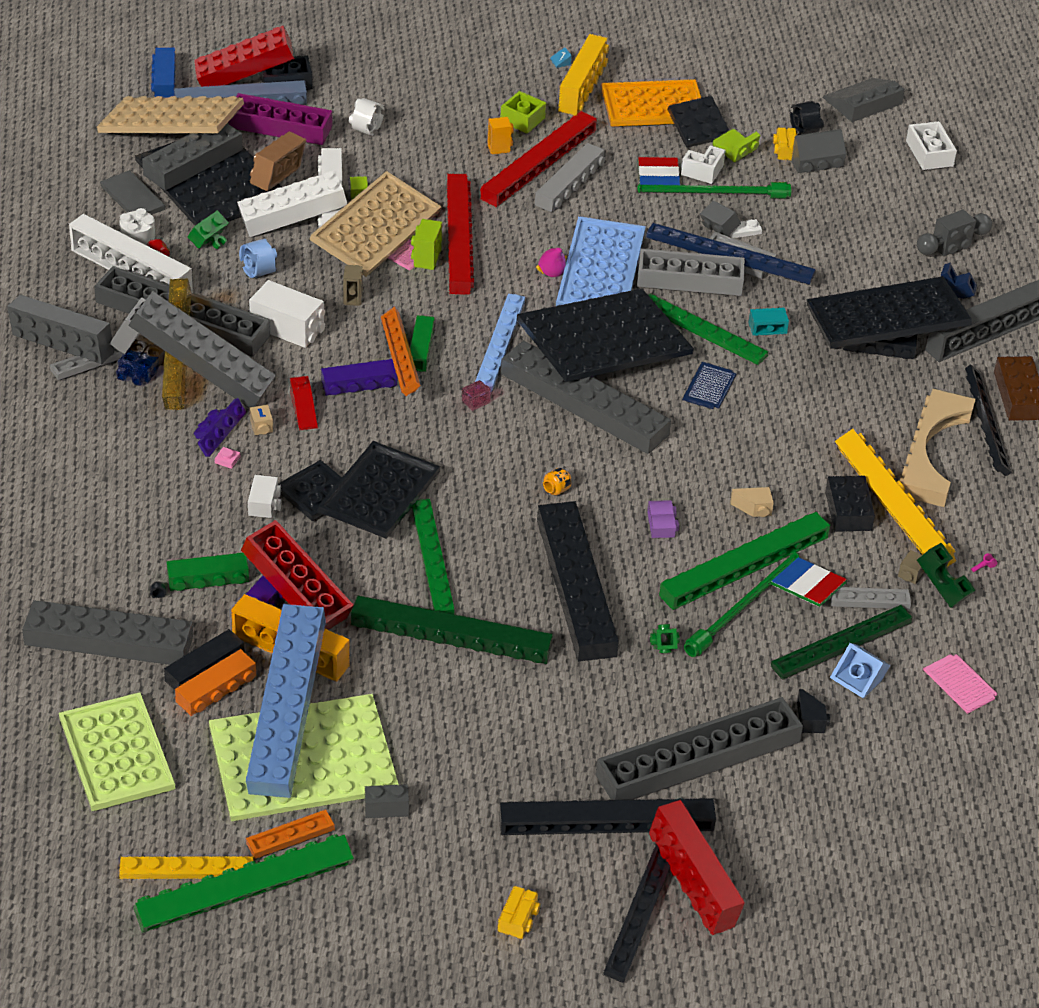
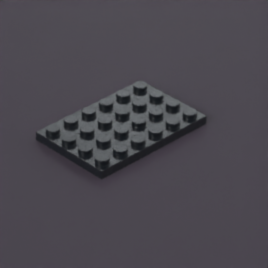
M372 441L318 505V512L387 539L439 474L440 466Z

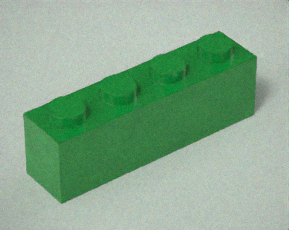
M244 553L166 561L170 591L249 582L248 563Z

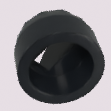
M156 581L151 584V597L163 598L166 595V587L162 582Z

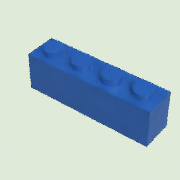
M155 48V54H152L151 92H155V97L168 98L174 96L175 48Z

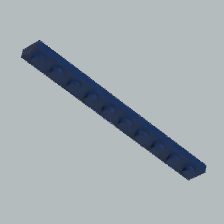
M656 223L651 224L646 238L701 254L745 258L744 266L809 285L816 271L814 268Z

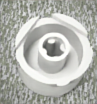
M358 98L355 102L354 113L349 117V123L352 124L354 130L373 136L372 132L374 129L378 130L381 126L384 116L381 114V110H384V106L365 98Z
M143 208L121 214L120 233L147 245L156 236L154 217Z

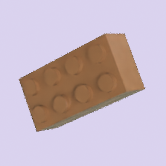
M289 131L260 152H257L253 160L255 162L254 167L250 173V183L269 191L298 170L306 139Z

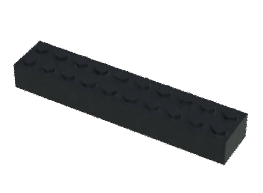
M576 501L538 505L537 523L577 661L617 657L619 640Z

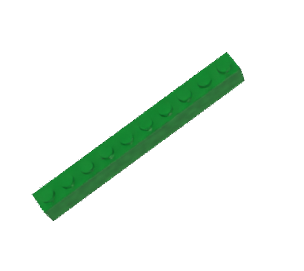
M817 512L805 515L801 519L790 522L751 542L744 543L738 548L729 550L725 554L714 557L688 571L681 572L675 577L664 580L660 584L659 596L672 610H675L789 557L792 552L797 553L827 539L830 525Z
M338 834L327 837L326 841L320 843L313 841L306 844L305 848L299 850L296 847L286 850L283 855L277 856L273 854L265 857L264 861L259 863L251 861L244 864L243 868L237 870L229 868L223 871L222 875L216 877L208 875L203 877L200 882L194 884L192 881L180 885L179 889L173 891L169 888L160 891L159 895L150 897V895L143 896L137 900L138 902L135 903L133 908L141 932L144 933L350 865L354 858L346 836L338 837Z

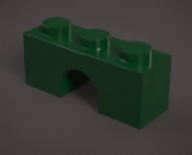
M941 542L926 551L917 559V562L945 602L952 608L964 601L976 590L965 575L954 578L949 574L947 565L953 558Z

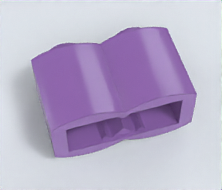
M671 500L648 501L647 513L651 537H675V532L679 531V522L675 520L676 506L672 505Z

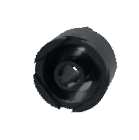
M807 101L791 106L793 112H790V122L792 128L797 129L799 132L797 135L817 133L824 127V122L820 116L821 107L818 102Z

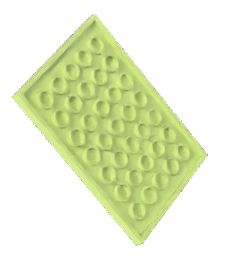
M373 694L309 704L291 798L248 794L246 776L260 712L209 720V728L231 821L364 799L365 786L399 785Z

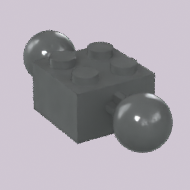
M964 209L936 219L934 234H922L917 240V249L923 255H931L937 250L943 256L967 249L971 246L973 233L977 235L987 234L992 228V220L984 213L972 217Z

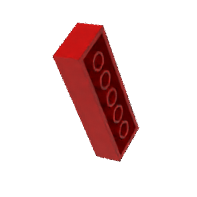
M283 25L268 32L260 33L250 39H245L237 44L229 45L224 49L216 50L211 54L200 56L194 60L196 77L201 87L223 86L294 59L291 39Z
M277 520L246 537L241 551L290 605L324 607L325 628L327 630L348 618L354 606L352 602Z
M679 800L658 807L649 831L650 838L658 845L662 858L666 859L669 863L671 873L680 882L682 891L691 900L692 907L702 918L705 928H708L711 935L734 928L745 902L684 804Z

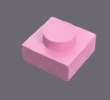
M223 447L215 457V463L232 469L240 458V452Z

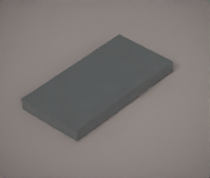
M130 170L100 181L101 187L127 213L143 208L147 213L153 215L165 210V205Z

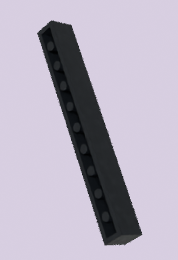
M713 798L500 802L499 820L501 835L649 833L658 807L681 800L700 831H714L716 813Z

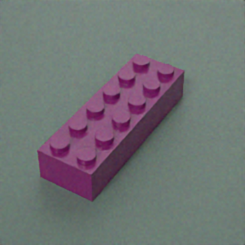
M238 93L236 98H243L244 105L228 122L229 125L238 130L281 137L290 131L305 138L308 143L323 145L332 128V110Z

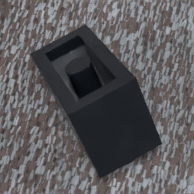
M799 689L797 710L798 719L803 725L802 733H825L826 726L830 725V714L826 713L825 704L804 689Z

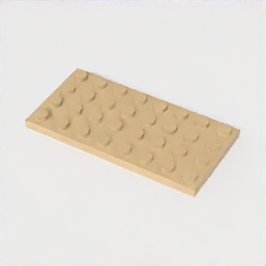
M127 96L97 126L98 133H219L244 105L243 98H236V96L221 98V96L206 98V96L192 98L191 96L177 98L176 96L162 98L161 96L133 98L132 96Z
M386 171L311 234L310 241L347 265L363 266V275L367 277L415 234L416 226L420 225L422 219L431 220L440 212L441 206Z

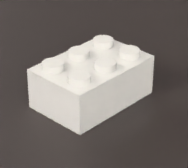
M940 121L909 125L906 142L922 170L954 166L957 150Z

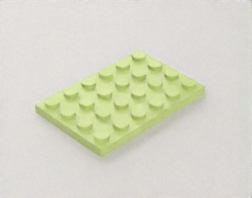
M140 692L59 713V719L91 811L175 789L173 777Z

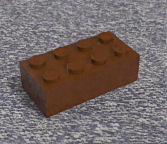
M1033 356L997 357L994 375L1008 421L1039 420V375Z

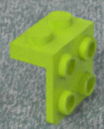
M731 129L713 140L712 144L714 147L724 149L725 155L735 163L757 149L761 135L754 132L745 138L735 129Z

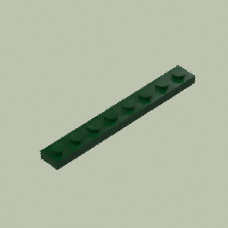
M902 605L896 606L771 661V668L783 680L844 653L849 643L860 646L912 623L913 617Z

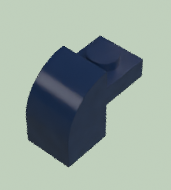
M951 263L944 264L941 276L945 278L957 298L965 299L975 296L977 284L971 273L957 276Z

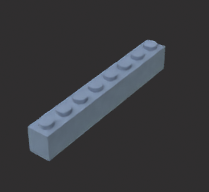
M304 80L174 89V96L177 98L191 96L192 98L206 96V98H213L215 96L228 98L241 93L295 104H307Z

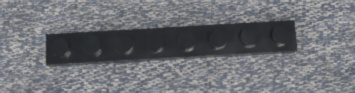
M970 364L965 368L967 373L966 379L971 386L969 390L974 396V405L978 409L977 416L982 422L981 428L986 436L984 439L989 445L988 452L993 459L992 465L997 472L1008 476L1012 471L982 375Z
M657 844L651 854L603 973L604 976L622 983L625 982L670 869L669 863L666 859L662 858Z

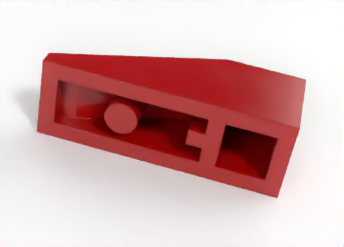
M299 376L290 378V395L299 430L318 428L309 377Z

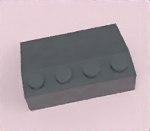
M871 78L823 95V98L849 121L855 122L901 105L905 89L896 81Z

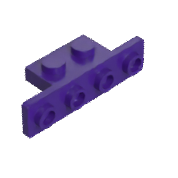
M238 398L234 399L226 409L210 411L207 418L198 425V428L193 433L197 439H200L198 445L205 457H209L246 414V410Z

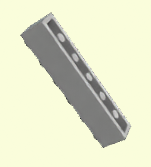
M589 143L583 146L535 193V206L550 212L559 208L565 199H569L573 191H577L579 186L585 183L599 166L604 164V149Z

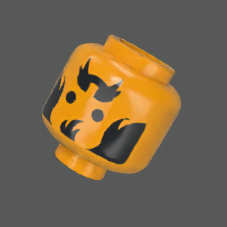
M562 468L552 470L544 476V489L549 494L556 496L567 491L571 487V475Z

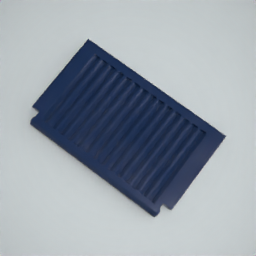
M701 362L682 400L710 409H714V407L719 409L736 377V373L730 369Z

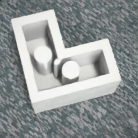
M709 146L705 154L688 150L683 158L681 175L712 184L724 166L725 150L714 146Z
M254 475L248 499V516L272 518L276 516L277 511H280L281 499H278L281 494V485H278V477Z

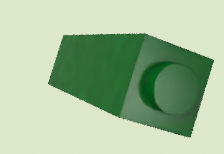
M421 315L416 317L410 347L416 371H427L435 317Z

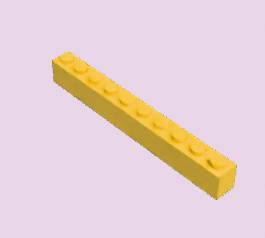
M851 429L835 440L839 451L859 476L865 475L870 490L920 553L923 555L930 548L942 542L953 558L948 562L947 567L956 562L954 556L956 551L952 545L944 542L945 537L940 530L935 531V525L929 517L926 519L923 516L925 515L923 509L919 505H914L915 500L911 494H905V488L902 483L894 480L895 475L890 469H885L884 466L886 465L880 456L876 458L875 450L870 444L868 446L865 444L866 439L861 433L857 434L854 429Z

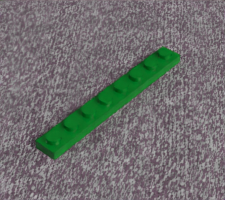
M651 293L648 295L672 323L757 365L768 356V351Z
M420 499L412 506V513L433 610L455 614L430 499Z

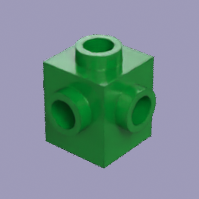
M660 624L657 629H653V633H650V644L653 645L654 649L659 650V653H671V649H678L677 644L680 643V636L677 628H670V624ZM664 634L666 636V640L664 642H661V635Z

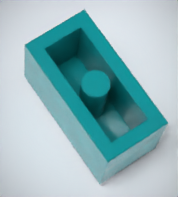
M785 307L750 309L748 322L752 336L787 334L789 319Z

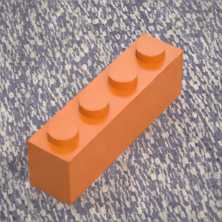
M240 649L175 689L176 703L190 716L197 712L200 713L208 705L218 702L226 694L236 691L242 684L252 681L256 676V663Z

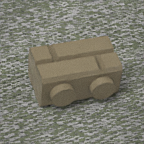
M345 265L343 304L359 306L361 305L363 294V266Z

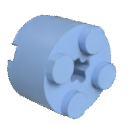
M266 239L246 243L240 247V262L244 261L245 266L242 268L250 278L276 271L275 258H277V252L275 248H271Z

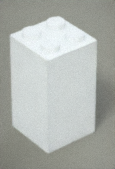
M268 280L249 300L250 313L270 319L271 335L304 348L313 343L316 336L325 329L324 301Z

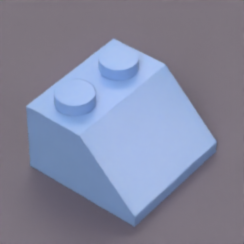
M849 643L830 678L858 696L865 698L882 681L890 665L862 647Z

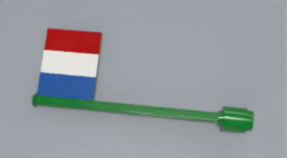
M638 157L640 182L637 185L638 193L767 194L770 195V199H786L791 197V184H787V182H770V185L767 186L680 185L678 158Z
M792 552L790 557L707 630L699 629L685 642L684 650L691 657L701 655L712 645V636L770 585L821 607L847 583V579L803 560L798 553Z

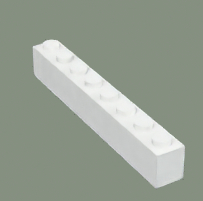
M321 148V155H318V176L335 170L342 185V148ZM342 207L318 215V229L339 212Z

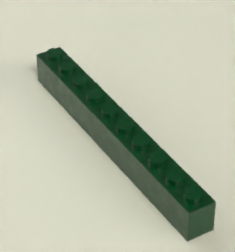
M357 595L351 611V625L358 628H368L378 632H388L398 636L403 635L418 640L423 639L438 644L443 643L458 648L463 647L478 652L483 651L493 653L494 655L528 660L534 663L547 664L552 648L553 634L359 595Z

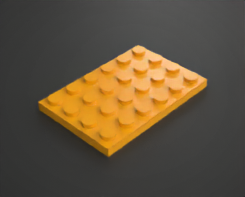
M696 79L601 83V91L610 126L674 124L667 110L669 105L701 98Z

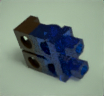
M135 339L127 352L118 360L117 379L124 381L127 377H131L132 383L141 386L143 382L149 383L159 366L164 365L166 362V351L159 346L149 345L146 342ZM137 346H141L142 349L137 350Z

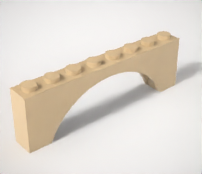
M932 389L931 395H927L921 413L923 419H919L917 429L920 430L915 431L913 440L916 442L911 444L910 453L912 454L908 453L906 465L908 466H904L902 473L904 478H900V482L905 488V494L910 493L913 499L945 507L951 482L934 469L928 459L926 445L941 430L950 426L969 423L975 399Z

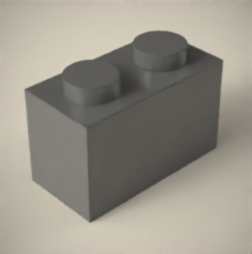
M714 200L700 213L703 220L702 224L706 228H711L725 236H729L741 224L736 212Z
M408 784L365 786V817H408Z

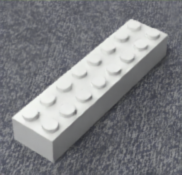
M82 214L69 224L71 250L108 270L115 266L193 293L192 268L85 214Z

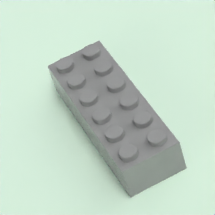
M640 249L637 287L742 296L745 258Z

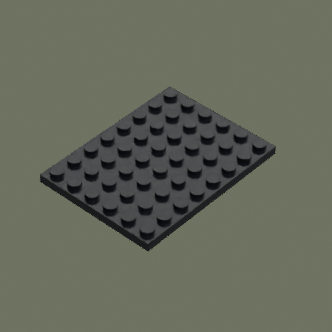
M172 143L135 155V161L143 168V158ZM243 147V150L163 191L196 226L217 210L228 222L241 218L242 215L237 202L282 188V186L278 183L269 191H266L251 184L250 173L254 167V157Z
M943 276L806 299L807 307L830 349L859 346L863 343H877L881 340H894L898 337H912L916 334H930L934 331H947L951 328H965L972 325V318Z
M642 288L535 311H527L517 314L516 319L565 382L693 354L694 351L691 344Z

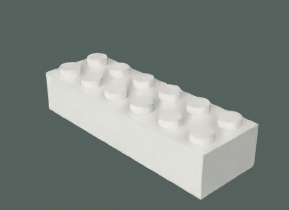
M335 170L237 202L249 237L347 205L343 187Z

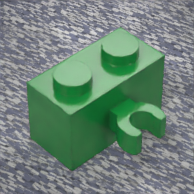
M217 210L194 226L187 237L198 249L212 241L213 247L218 249L221 246L218 241L223 245L227 242L226 238L220 234L223 233L229 222Z

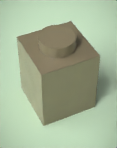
M910 550L900 564L898 577L916 584L924 573V570L917 562V559L922 555Z

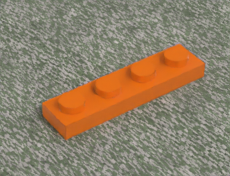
M325 809L247 837L246 844L254 859L334 831L335 824Z

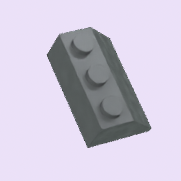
M841 129L795 136L791 162L798 173L844 166L846 150Z

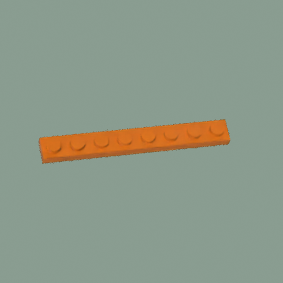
M394 306L381 316V321L401 392L408 396L410 393H414L421 385L399 311Z

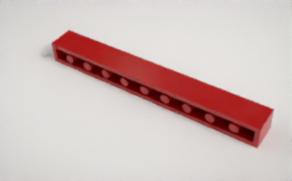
M583 111L574 115L541 142L513 161L512 164L504 168L496 176H493L491 180L483 184L480 189L481 200L494 207H498L596 131L597 118Z
M447 174L449 294L470 295V289L474 288V278H471L474 277V267H471L473 266V234H469L472 233L471 202H468L471 201V181L467 180V174Z

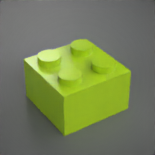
M518 91L501 106V117H508L515 129L526 134L545 119L546 102L521 91Z
M422 219L420 225L416 226L415 235L412 236L411 246H414L411 259L414 260L415 267L434 270L442 250V222Z

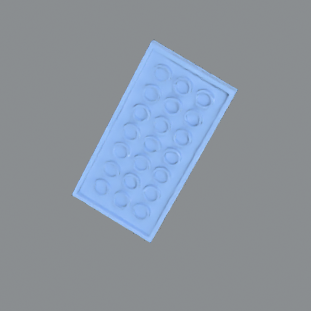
M578 216L556 306L632 291L646 226Z

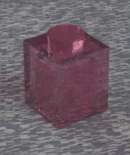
M481 380L462 388V402L472 411L490 403L491 390Z

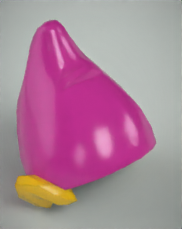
M551 248L541 255L535 268L540 273L549 277H559L564 273L567 256H564L561 248Z

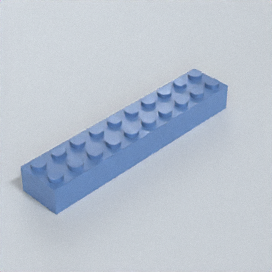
M283 604L246 776L248 794L291 798L326 624L324 607Z

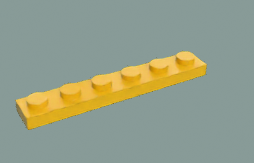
M253 856L121 857L119 878L202 879L208 875L216 877L222 875V872L229 868H235V870L243 868L244 864L253 861Z

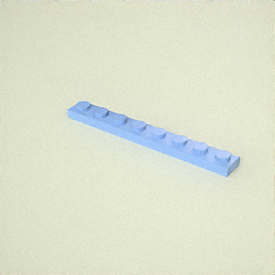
M508 293L474 383L475 389L492 392L501 368V359L506 355L518 322L516 320L517 314L521 313L525 303V296Z

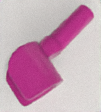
M987 553L984 555L983 561L972 567L971 571L975 572L986 565L993 568L998 562L991 554Z

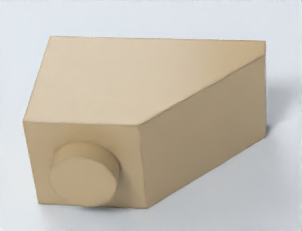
M770 487L732 489L730 503L752 517L772 516L774 503Z

